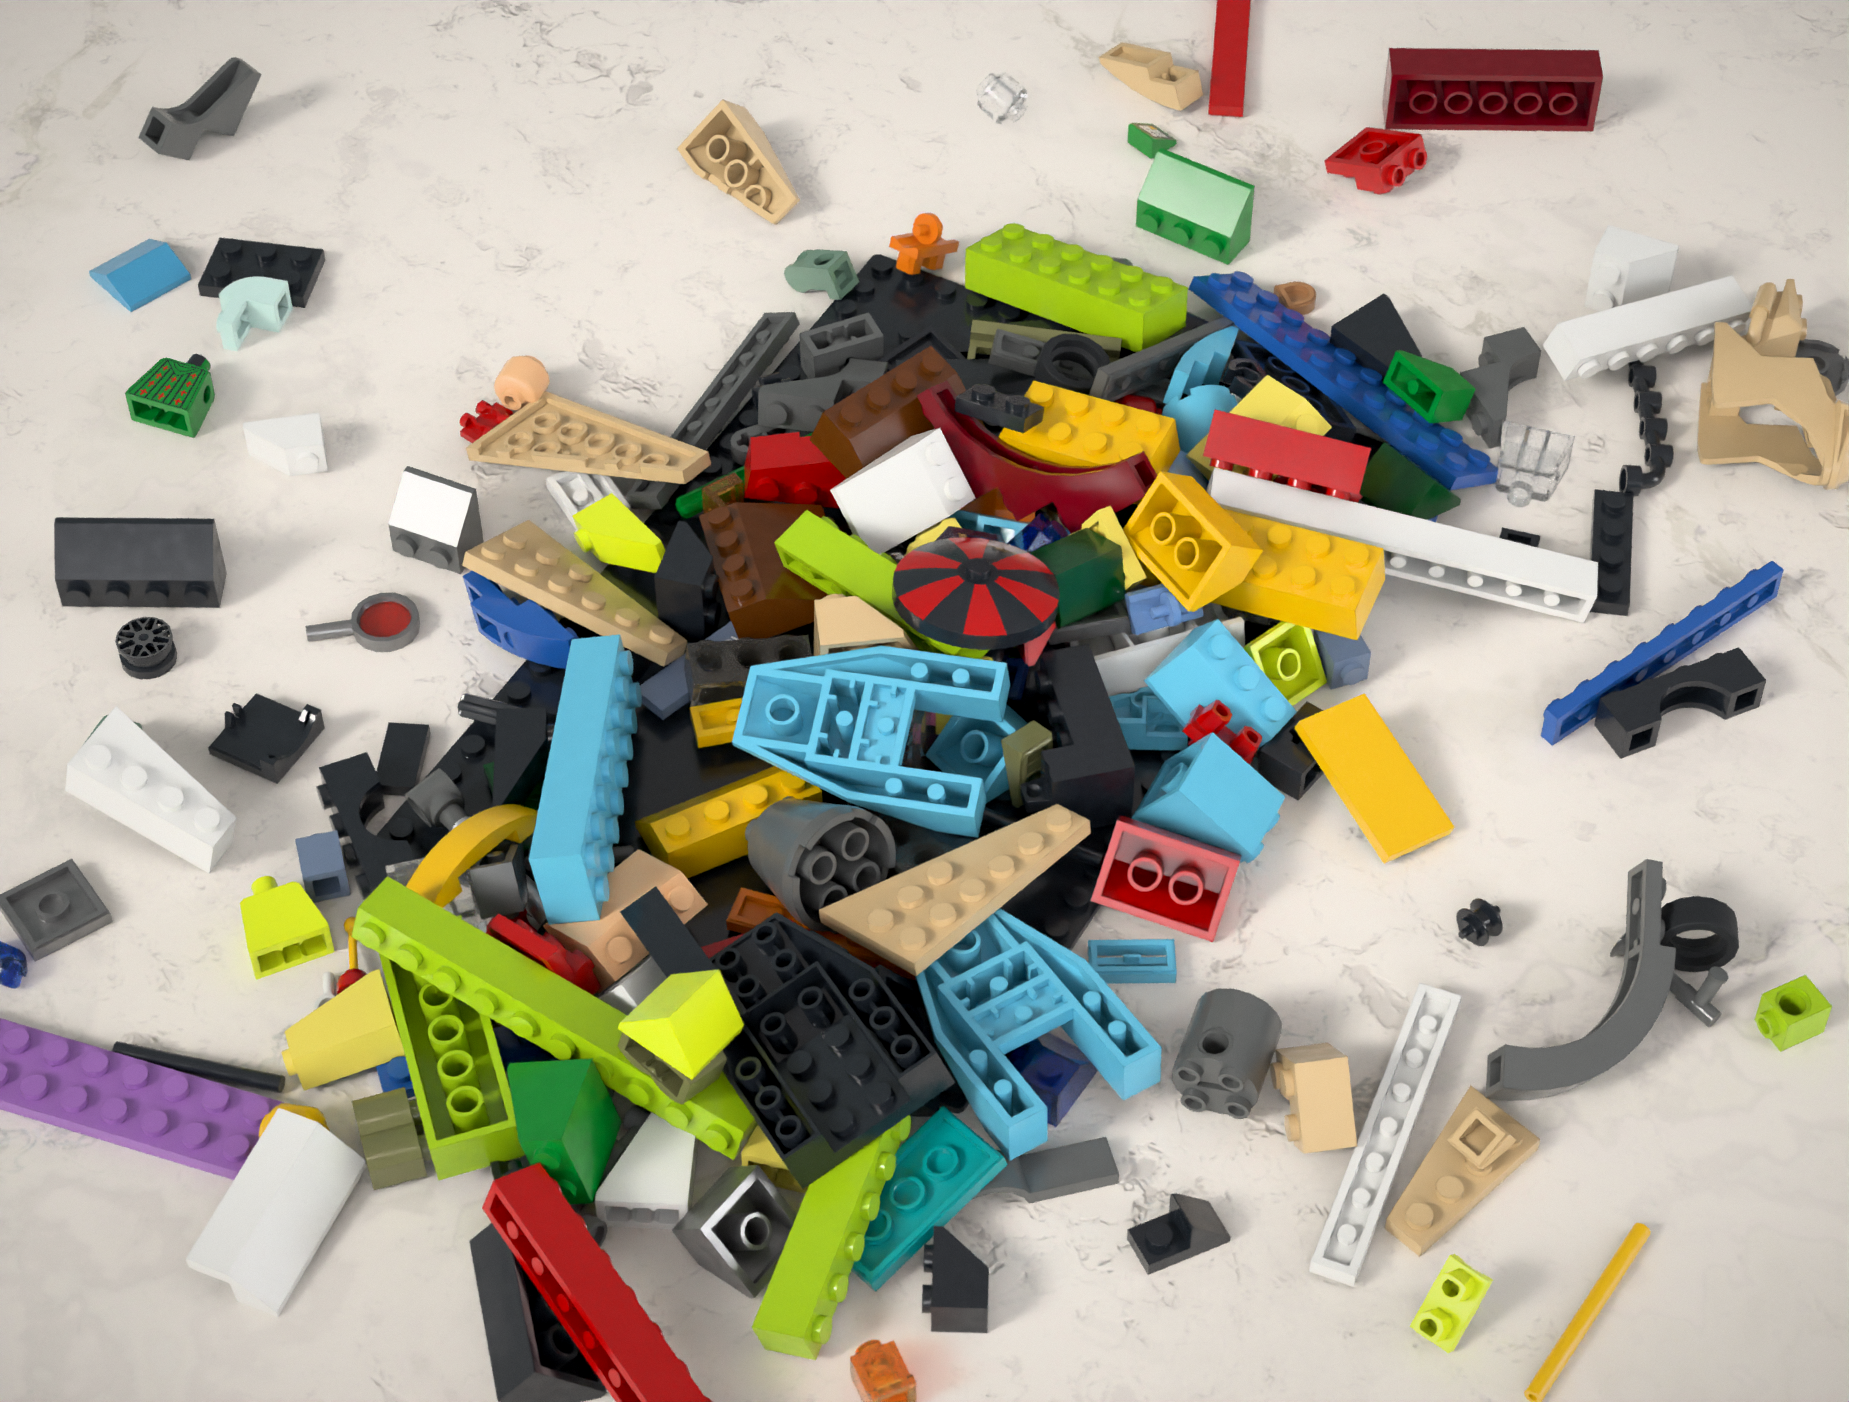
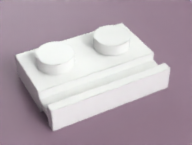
M563 471L546 478L548 491L576 531L578 529L572 515L611 493L631 511V506L609 476Z

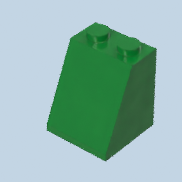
M593 1059L509 1063L507 1074L518 1140L530 1165L540 1162L548 1175L558 1182L562 1194L569 1204L593 1203L622 1124Z

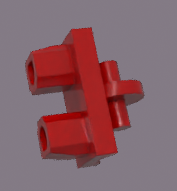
M1220 700L1214 701L1205 708L1199 704L1191 712V718L1182 730L1183 733L1191 738L1188 745L1194 744L1213 732L1250 765L1261 743L1262 736L1251 726H1244L1237 734L1226 727L1232 717V713Z

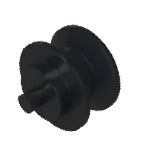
M1480 898L1472 900L1470 909L1462 908L1456 914L1459 937L1477 946H1485L1489 942V935L1498 936L1502 933L1503 924L1499 914L1501 912L1500 908Z

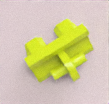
M1456 1254L1449 1255L1410 1327L1446 1352L1454 1351L1472 1317L1477 1312L1493 1279L1471 1268Z

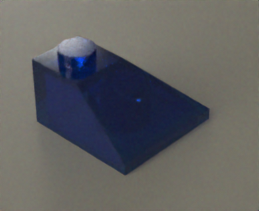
M1049 1032L1005 1054L1006 1058L1047 1106L1048 1123L1055 1127L1058 1126L1098 1072L1078 1047Z

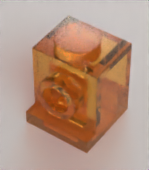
M869 1340L856 1349L855 1355L850 1357V1377L862 1402H916V1380L913 1374L910 1375L894 1340L883 1345L880 1340Z

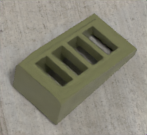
M1034 720L1001 740L1012 805L1016 808L1023 805L1020 795L1021 784L1041 778V751L1053 749L1052 733Z

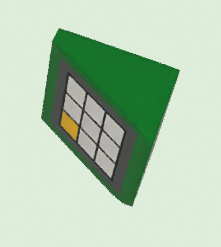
M1130 123L1128 125L1127 143L1150 159L1155 158L1160 148L1168 150L1177 144L1176 139L1154 124Z

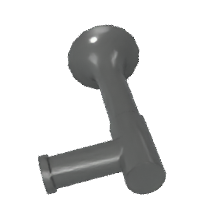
M1626 933L1623 934L1610 952L1611 957L1625 955ZM1711 967L1707 978L1697 991L1674 972L1670 991L1707 1027H1711L1722 1014L1711 1004V1001L1722 984L1728 980V974L1720 967Z

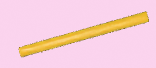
M1635 1223L1525 1390L1524 1395L1530 1402H1542L1650 1236L1651 1232L1646 1225Z

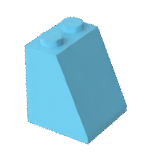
M1212 732L1164 762L1131 819L1241 855L1240 863L1243 861L1250 863L1262 851L1264 844L1261 841L1264 835L1278 822L1280 814L1277 812L1285 796Z

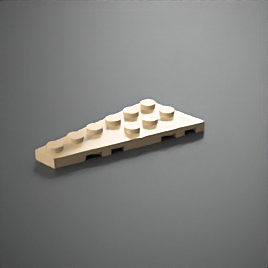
M547 391L543 393L538 401L528 403L466 447L470 461L686 484L693 480L699 473L711 465L708 451Z
M530 520L465 552L462 566L601 636L620 635L623 647L663 667L684 655L687 645L685 638Z
M1056 804L819 909L820 921L843 936L917 976L1091 834L1090 820Z

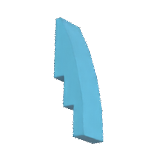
M1230 326L1196 342L1182 356L1175 368L1163 403L1167 404L1177 395L1181 399L1183 393L1191 395L1189 389L1202 386V384L1218 385L1239 328Z

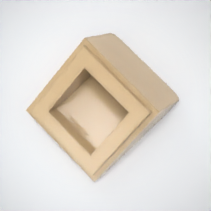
M1477 1106L1447 1139L1453 1147L1481 1171L1511 1148L1517 1141Z

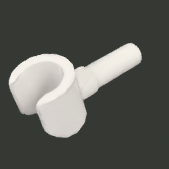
M325 972L323 974V995L316 1000L315 1010L335 997L334 974L332 972Z

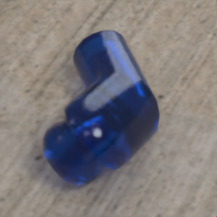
M0 941L1 985L16 989L20 986L22 977H26L28 972L26 955L20 949Z

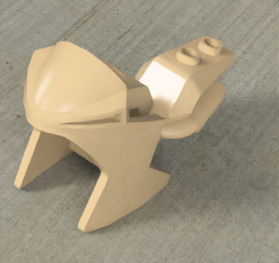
M1794 279L1786 280L1783 292L1777 291L1776 285L1772 282H1766L1759 287L1749 317L1751 322L1747 335L1740 336L1725 322H1715L1713 357L1707 383H1701L1697 435L1698 456L1700 463L1705 465L1758 462L1804 483L1822 486L1825 490L1838 489L1841 484L1849 481V404L1841 400L1836 402L1831 381L1819 373L1813 358L1795 357L1799 341H1804L1806 338L1807 320L1806 318H1801L1803 298L1801 294L1796 292ZM1764 404L1774 405L1775 410L1783 412L1787 417L1802 425L1806 443L1798 427L1794 425L1746 424L1739 416L1740 407ZM1809 448H1814L1818 458L1813 456Z

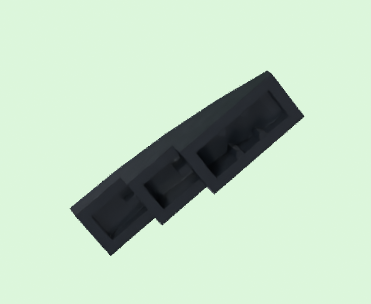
M656 886L620 911L667 978L671 974L717 970ZM724 980L742 1021L750 1017L749 1013Z

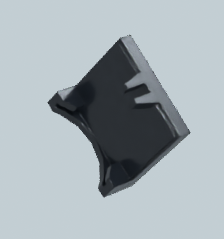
M256 693L243 708L241 705L233 703V713L225 712V729L208 747V750L212 756L278 784L325 729L321 709L307 704L302 712H299Z

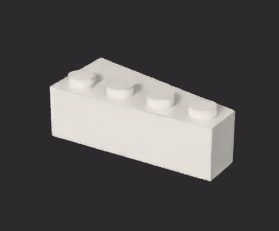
M115 706L67 764L65 791L207 873L212 871L233 843L236 817L117 706Z

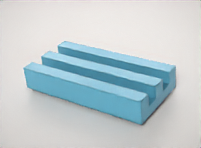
M1174 939L1088 940V963L1106 984L1176 983L1177 971ZM1141 955H1166V957H1141ZM1098 956H1123L1098 958Z

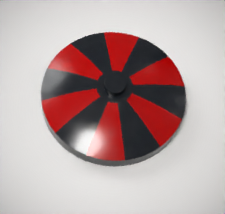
M948 538L919 546L900 560L894 571L892 583L894 607L901 618L913 629L941 643L979 650L1015 647L1039 637L1053 624L1057 615L1060 596L1059 585L1054 574L1038 558L1015 546L982 538Z

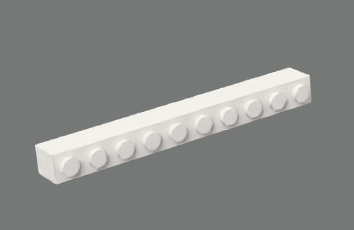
M1215 467L1206 488L1208 494L1223 509L1384 548L1385 574L1583 623L1597 598L1598 562Z

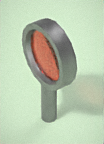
M378 593L359 602L349 620L306 626L307 640L309 642L354 635L356 642L365 649L374 652H392L404 648L413 642L418 635L420 629L419 612L415 603L407 596L398 593Z

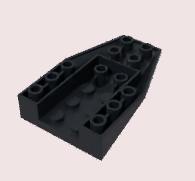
M774 913L709 958L715 968L719 969L723 979L750 1015V1017L743 1021L742 1031L722 1050L727 1058L723 1073L802 1189L812 1184L955 1083L937 1052L873 967L781 914Z

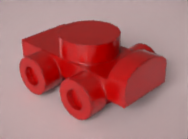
M481 400L475 408V412L479 414L477 418L470 413L462 415L460 425L464 428L460 430V435L473 443L513 415V412L497 402L491 406L488 402Z

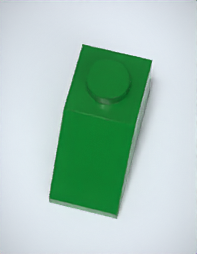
M1396 350L1383 381L1387 387L1430 424L1461 421L1476 390L1473 385L1453 368L1403 350Z

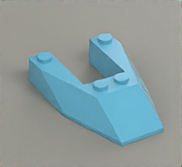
M877 646L750 666L732 743L733 746L847 802L937 832L979 837L986 803L982 778L902 767L901 765L914 710L1003 722L1010 688L1007 663L889 646Z
M1000 908L924 971L915 976L935 1043L984 1130L1009 1161L1048 1141L1047 1106L1006 1058L1005 1054L1061 1026L1123 1101L1161 1081L1162 1047L1091 965L1082 957Z

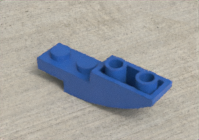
M470 571L462 576L478 630L483 636L505 651L523 659L542 665L566 669L572 639H579L573 629L570 627L565 629L559 624L556 616L550 609H543L530 599L520 604L514 597L508 598L502 592L498 583L490 579L488 580L474 571Z

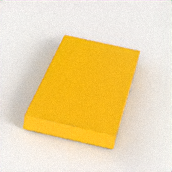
M1365 693L1302 719L1295 726L1294 729L1384 864L1449 835L1455 828Z

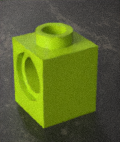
M1805 974L1763 993L1754 1020L1761 1034L1768 1039L1770 1038L1781 1052L1823 1033L1832 1005Z

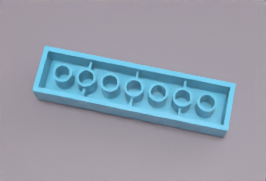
M620 635L572 639L529 855L530 866L548 925L600 920L603 902L609 900L610 891L607 875L608 872L614 871L612 846L613 843H618L619 841L617 816L623 815L624 812L622 787L628 786L626 763L627 760H632L633 758L631 734L637 732L635 709L636 707H641L642 704L640 685L638 682L633 683L631 677L633 674L632 654L630 650L624 651Z

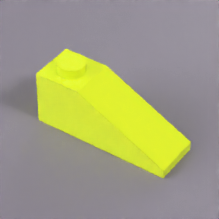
M613 493L572 515L578 529L573 534L584 553L590 551L603 563L652 573L657 572L666 551L662 541Z

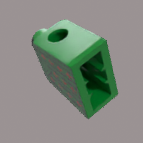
M193 354L186 363L170 358L160 359L125 392L131 420L195 438L215 398L212 378L209 372L211 368L209 361L200 354Z

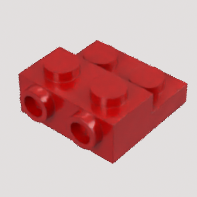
M1366 127L1325 159L1324 162L1327 173L1343 175L1345 178L1355 177L1358 190L1385 194L1394 187H1400L1404 183L1406 176L1411 175L1415 169L1421 170L1426 164L1427 154L1422 134Z
M498 914L487 925L495 939L591 995H594L601 988L599 981L592 972L595 968L593 962L579 950L575 949L572 953L566 950L553 935L547 932L540 935L524 921L518 919L514 923L501 914Z

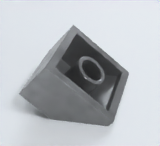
M759 1165L729 1167L671 1231L698 1265L747 1297L755 1298L770 1282L797 1214Z

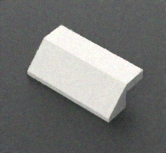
M278 1108L186 1257L189 1268L230 1283L238 1302L278 1317L367 1167L366 1160L319 1122Z

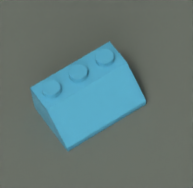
M1219 619L1194 628L1144 680L1183 727L1191 718V712L1199 704L1205 708L1214 701L1220 700L1232 713V717L1226 727L1237 734L1244 726H1251L1262 736L1258 749L1271 740L1297 713Z

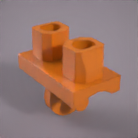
M928 212L916 217L912 229L913 233L891 236L889 247L899 251L896 268L914 275L920 273L921 266L931 270L942 269L945 255L957 252L959 241L955 239L947 241L941 238L943 224L935 214Z

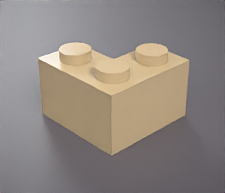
M1327 1042L1275 1049L1276 1062L1270 1064V1073L1274 1089H1279L1280 1094L1288 1099L1290 1103L1291 1114L1284 1117L1288 1141H1294V1146L1303 1154L1357 1147L1348 1057Z

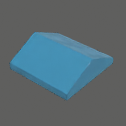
M148 239L89 271L90 277L130 312L191 280L190 273L167 242Z

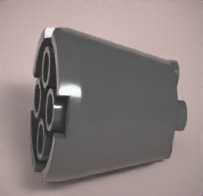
M787 796L766 808L758 819H754L748 824L745 830V838L748 841V858L752 868L795 920L816 931H830L833 934H839L821 923L819 909L885 881L889 868H895L896 864L895 842L888 826L879 817L856 806L796 799L792 796Z

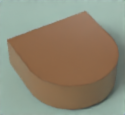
M1290 282L1274 286V294L1279 298L1278 302L1287 309L1297 311L1301 315H1306L1315 308L1316 291L1309 284Z

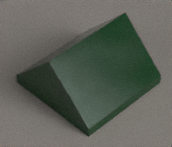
M1386 442L1382 444L1366 465L1359 492L1363 496L1360 500L1368 506L1425 520L1459 506L1461 502L1458 496Z
M1088 528L1030 552L1031 555L1038 558L1050 569L1058 582L1060 596L1057 615L1054 620L1058 629L1125 599V576L1121 546Z

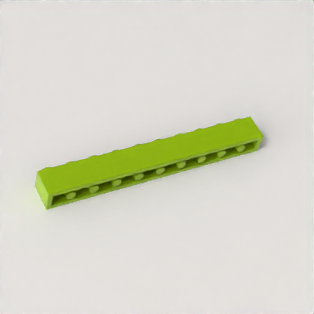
M387 876L358 907L351 937L360 941L364 946L379 952L399 964L403 969L420 976L437 986L441 991L449 993L473 1007L480 1014L490 1017L512 1030L516 1035L526 1038L548 1051L559 1060L593 1059L604 1085L625 1096L634 1104L642 1106L666 1120L673 1127L695 1135L696 1139L707 1144L711 1149L719 1151L734 1160L757 1126V1122L723 1071L718 1080L683 1105L670 1099L659 1089L650 1075L632 1065L619 1049L618 1043L623 1032L618 1029V1026L627 1016L626 1014Z

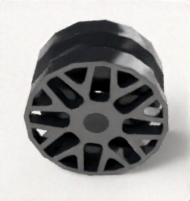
M140 617L129 621L117 632L115 642L120 653V661L123 670L129 676L137 679H153L169 672L175 665L177 651L170 626L164 620L155 617Z

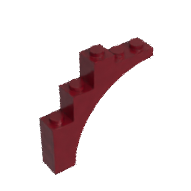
M948 381L928 388L917 395L922 405L923 414L935 429H941L975 496V499L971 502L999 488L1005 507L1013 514L1016 521L1053 502L1058 510L1059 520L1072 534L1082 530V524L1096 511L1111 505L1114 513L1142 499L1157 477L1144 451L1119 462L1091 467L1060 465L1025 454L999 439L976 418L955 412L957 394Z

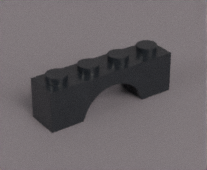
M1739 647L1724 653H1716L1708 659L1695 664L1680 666L1673 672L1656 678L1645 679L1639 684L1621 691L1608 693L1599 700L1594 726L1618 757L1622 759L1656 746L1662 721L1661 717L1670 711L1681 708H1698L1714 713L1726 720L1758 708L1766 679Z
M365 752L319 767L322 785L316 786L318 797L323 809L331 808L333 815L329 816L332 830H337L339 839L344 837L346 844L342 845L343 854L349 869L357 868L359 875L355 876V880L362 899L365 900L387 876L406 887L413 873L418 868L408 841L383 839L366 829L371 819L385 808L380 779L368 753Z

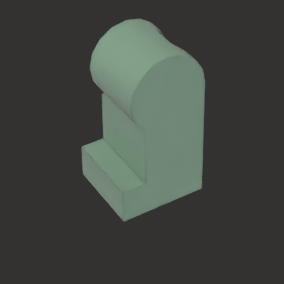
M804 250L797 257L795 263L789 264L784 270L785 279L796 291L804 293L809 289L825 290L829 298L834 300H841L859 283L847 251Z

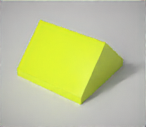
M1281 621L1243 648L1292 706L1327 683L1311 628Z
M718 969L671 974L619 1023L618 1029L693 1080L742 1031L744 1023Z

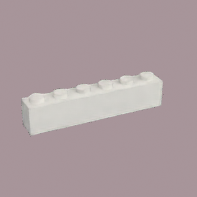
M1733 275L1560 322L1543 343V347L1564 381L1577 377L1586 379L1598 371L1609 368L1612 371L1618 370L1627 363L1637 360L1646 362L1656 355L1665 352L1674 354L1693 344H1698V346L1705 345L1714 339L1715 322H1725L1739 334L1746 327L1745 322L1750 317L1752 305Z

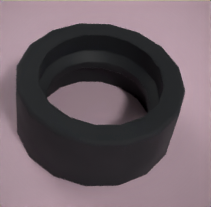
M1060 334L1050 338L1043 345L1034 375L1037 382L1089 395L1098 368L1110 364V359L1104 349L1092 339L1078 334ZM1070 360L1079 363L1089 371L1093 379L1079 381L1068 378L1061 374L1052 362Z
M1693 896L1679 898L1665 904L1661 908V919L1665 922V933L1660 945L1676 948L1674 969L1687 972L1709 971L1711 967L1726 965L1736 956L1739 949L1738 924L1735 912L1726 903L1714 898ZM1691 930H1705L1716 933L1699 939L1677 936V934Z

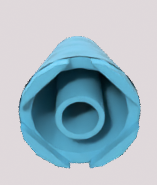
M1219 385L1197 386L1189 389L1190 396L1180 400L1177 395L1163 408V416L1176 420L1181 451L1188 453L1209 433L1215 409L1229 413L1237 405L1235 396L1230 394L1227 387Z

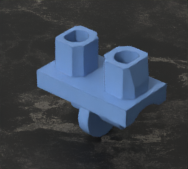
M1163 584L1125 594L1131 631L1135 635L1168 626H1177L1182 622L1204 617L1202 607L1195 612H1189Z

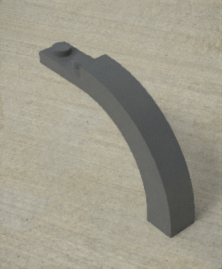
M1646 859L1628 871L1623 972L1615 998L1603 1018L1586 1036L1564 1045L1528 1048L1505 1044L1490 1053L1487 1058L1485 1098L1505 1101L1534 1100L1570 1091L1606 1072L1622 1061L1648 1034L1662 1011L1669 993L1676 957V948L1660 945L1665 933V922L1661 919V904L1666 893V880L1662 877L1663 862Z

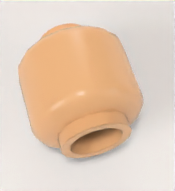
M528 355L514 356L505 363L494 383L495 393L505 407L518 411L528 403L536 402L541 398L548 388L550 382L549 375L543 363L535 357Z

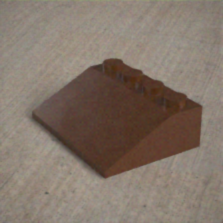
M929 346L825 410L811 435L810 441L847 479L909 437L935 429L923 414L922 405L917 398L918 394L944 381L949 382L957 396L965 392L966 388L958 373L932 346ZM977 419L985 427L983 421Z
M736 502L725 507L715 508L711 512L699 516L710 554L713 557L716 575H719L718 581L727 612L742 647L814 622V600L823 599L828 594L785 568L774 542L806 510L819 518L825 516L822 505Z

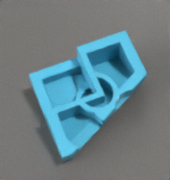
M1149 686L1139 688L1134 693H1121L1109 697L1128 749L1184 750L1187 748L1188 736L1182 732L1184 727Z

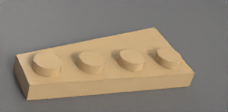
M1470 1086L1386 1218L1385 1229L1420 1257L1538 1150L1540 1138L1488 1098H1485L1474 1087ZM1476 1106L1517 1140L1511 1148L1482 1171L1447 1141Z

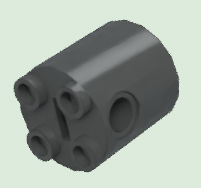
M1225 988L1205 992L1198 1000L1172 1069V1081L1177 1091L1182 1094L1180 1101L1185 1108L1194 1112L1208 1110L1219 1114H1228L1236 1119H1245L1249 1116L1251 1108L1257 1104L1282 1029V1022L1277 1012L1266 1001L1248 992Z

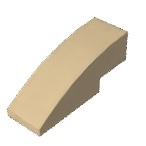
M1121 42L1099 57L1100 64L1116 78L1144 97L1163 106L1181 111L1203 96L1198 70L1173 65L1170 52Z

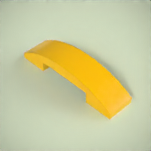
M505 804L473 815L452 829L433 847L413 873L406 887L444 908L463 892L459 876L504 839L521 844L534 833L538 810L517 804Z

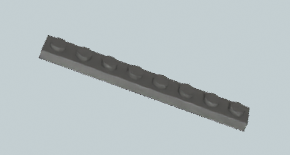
M774 312L762 315L670 438L703 450L708 448L732 414L739 408V405L750 390L756 385L758 378L772 364L773 359L800 325L795 312ZM638 479L625 498L631 509H662L680 484Z

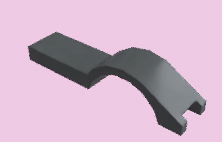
M1106 1137L1021 1155L1011 1161L1007 1159L1001 1150H997L1004 1156L1008 1165L974 1198L993 1193H1013L1024 1197L1030 1204L1118 1184L1119 1172Z

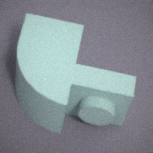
M247 277L229 284L220 292L219 299L222 311L218 315L216 327L217 331L221 334L223 348L238 351L251 327L274 332L281 330L293 309L288 281L268 277Z

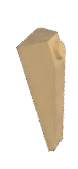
M722 99L677 148L695 174L716 185L724 193L733 196L772 224L777 225L800 201L765 133L745 107Z

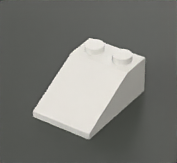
M940 428L909 437L830 490L852 533L859 536L871 550L878 554L888 551L944 520L975 499Z

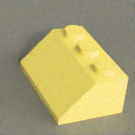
M1268 375L1229 412L1324 436L1332 428L1304 397ZM1207 434L1185 456L1209 481L1214 467L1209 466L1211 458L1203 456L1208 437ZM1234 464L1233 471L1231 472L1249 476L1250 468ZM1273 474L1271 482L1278 476L1277 474Z

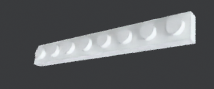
M1419 982L1357 1141V1147L1354 1149L1311 1259L1309 1272L1354 1287L1459 1010L1461 995Z

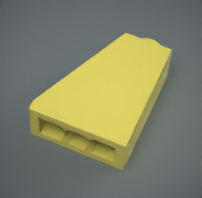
M380 970L368 973L285 1030L289 1049L281 1051L289 1076L298 1074L304 1091L387 1063L395 1057L405 1056L392 1003Z

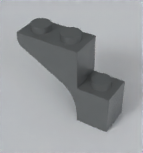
M230 58L183 104L166 109L152 107L138 138L160 155L190 161L203 130L231 136L235 135L262 74L241 58Z
M1525 327L1484 337L1482 353L1478 357L1479 367L1460 372V375L1476 388L1465 414L1471 421L1475 434L1482 437L1489 449L1502 444L1504 423L1507 416L1508 392L1514 386L1524 381L1537 378L1541 349Z
M850 358L848 365L843 370L830 376L763 385L758 392V426L813 432L825 410L886 374L888 362Z

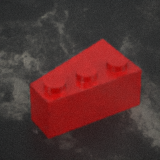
M800 432L750 438L744 464L745 498L795 504L822 505V507L839 508L830 490L846 480V478L810 441L811 436L800 437Z

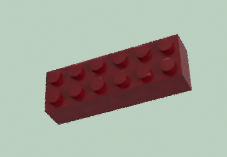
M1389 48L1382 101L1385 129L1593 132L1603 81L1599 50Z

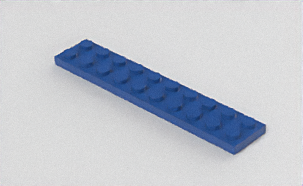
M1235 271L1230 274L1211 273L1210 275L1193 277L1188 288L1191 292L1221 315L1233 321L1234 325L1447 489L1457 490L1494 484L1501 470L1490 462V457L1487 454L1472 449L1462 441L1463 437L1456 431L1447 429L1439 423L1430 424L1381 381L1382 376L1380 373L1370 368H1364L1355 362L1356 356L1352 352L1332 345L1330 343V336L1327 333L1311 327L1304 321V316L1297 311L1287 309L1278 302L1279 298L1275 294L1262 290L1254 284V279L1250 275L1241 271Z

